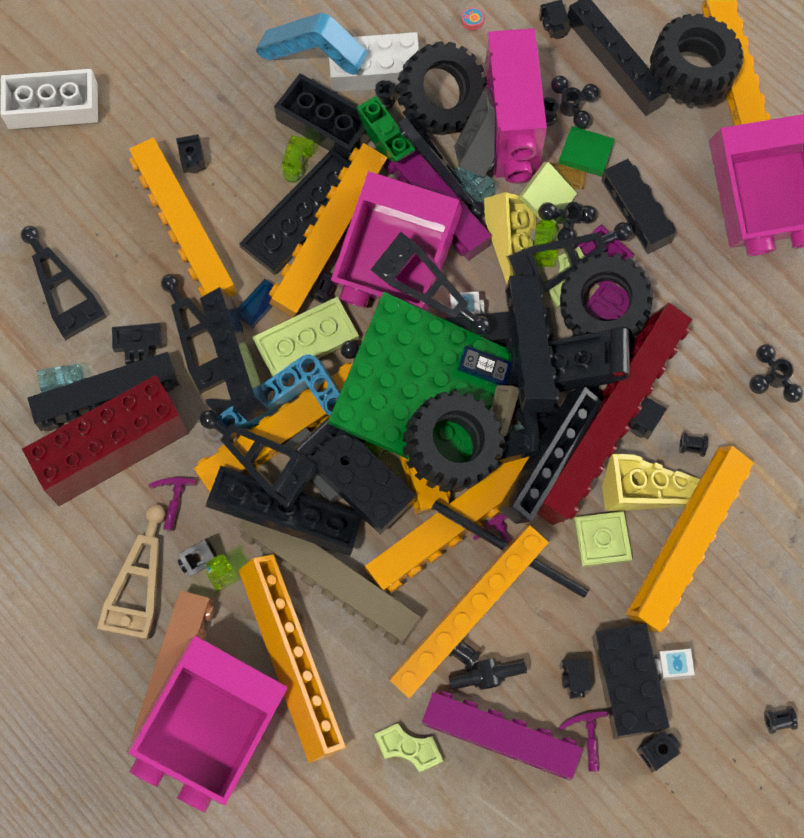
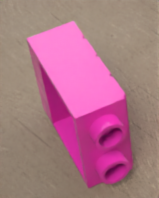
M535 28L488 31L484 77H487V85L484 86V89L485 87L490 89L495 106V162L492 172L495 178L505 177V180L509 183H523L530 180L540 168L547 129Z
M804 114L720 128L709 140V146L730 248L745 246L747 256H758L775 251L774 241L791 238L793 249L804 248Z
M368 171L331 281L338 288H342L339 300L357 307L366 308L369 298L379 301L383 292H386L428 312V305L389 286L370 269L397 235L402 232L420 246L438 269L442 271L462 212L460 200ZM415 254L395 280L425 294L437 278Z
M193 636L186 643L125 752L136 759L129 773L155 787L159 786L164 775L183 784L176 798L203 813L206 812L211 801L226 805L288 687L204 640Z

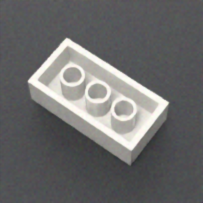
M417 32L353 37L365 48L367 56L358 73L354 75L342 70L329 57L332 92L376 89V84L381 80L391 81L396 88V85L400 82L397 78L399 72L403 70L402 66L419 50Z
M92 69L2 75L1 117L7 128L19 129L98 123V83Z

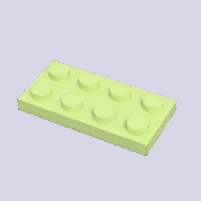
M335 297L253 336L252 339L273 377L305 354H311L319 359L340 349L343 342L347 340H358L359 335L339 298Z

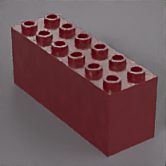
M155 375L22 448V451L43 490L58 506H61L189 433L161 382Z

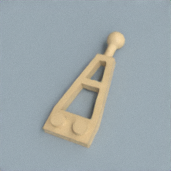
M151 505L146 510L148 525L145 536L138 535L103 605L97 626L99 631L149 640L155 617L160 544L159 539L155 538L158 524L166 516L165 509L160 505ZM144 545L151 547L149 569L134 566ZM129 575L148 579L146 612L114 606Z

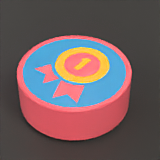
M471 7L462 13V24L466 29L477 30L482 27L484 15L480 9Z

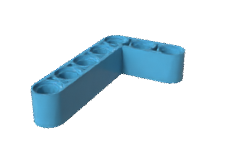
M318 13L266 30L256 48L259 56L267 60H274L319 47L342 70L353 75L358 73L367 56L365 48L338 22L325 13Z
M305 354L261 385L269 411L248 422L231 406L219 418L228 427V421L235 418L236 426L246 430L259 423L261 419L269 416L308 387L322 409L328 415H331L332 407L336 403L341 390L324 364L315 356ZM315 363L314 370L307 373L308 365ZM291 377H295L294 384L288 387V380ZM328 382L327 389L320 392L321 384ZM275 391L274 398L268 401L269 393Z

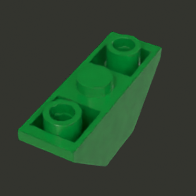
M377 96L357 106L358 114L366 132L381 154L397 163L415 152V148L401 134L399 126Z

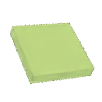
M543 162L519 195V198L547 228H553V225L556 224L554 219L544 221L539 217L538 209L540 205L550 202L556 206L560 203L571 202L577 192L549 162Z
M624 511L574 517L581 568L632 561Z

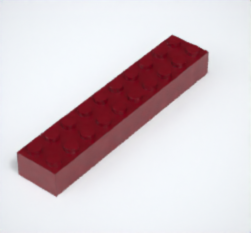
M667 303L650 315L647 324L630 347L629 378L607 384L600 394L599 399L603 402L536 513L550 524L563 523L568 519H573L579 510L577 504L581 498L585 499L590 493L592 480L598 478L603 472L605 466L602 464L606 458H610L616 451L617 446L615 443L618 438L624 437L630 428L628 422L641 411L642 406L640 403L643 398L646 399L654 389L653 382L656 378L659 379L667 368L664 366L666 361L672 359L679 348L676 345L679 340L682 341L690 332L688 326L692 318L671 303Z

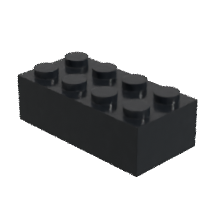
M301 73L274 106L278 122L328 151L333 149L350 163L352 161L349 160V157L355 147L360 150L362 144H366L370 139L358 114L357 105Z
M647 623L595 632L592 640L613 739L660 732L670 728Z

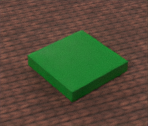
M571 126L558 164L602 177L615 138Z

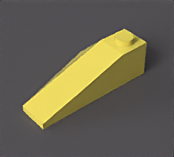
M504 192L484 198L485 222L489 233L492 235L491 239L507 284L509 277L514 275L506 256L533 246V240L530 238L532 229L536 228L537 220L536 215L519 198V195Z
M613 454L609 459L602 484L605 511L685 507L700 479L680 471L673 472L665 469L663 465L658 463H649L637 455Z

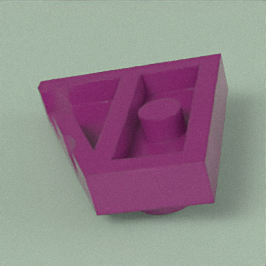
M603 281L584 308L591 317L597 320L612 321L625 314L629 306V297L626 291L613 282Z

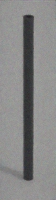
M437 500L431 507L432 510L500 550H503L509 544V542ZM536 558L529 564L531 568L582 598H585L589 589Z

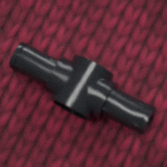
M494 658L476 662L474 667H470L471 670L448 675L451 690L469 686L479 687V690H484L502 685L505 678L525 674L527 669L524 658L503 663L496 661Z

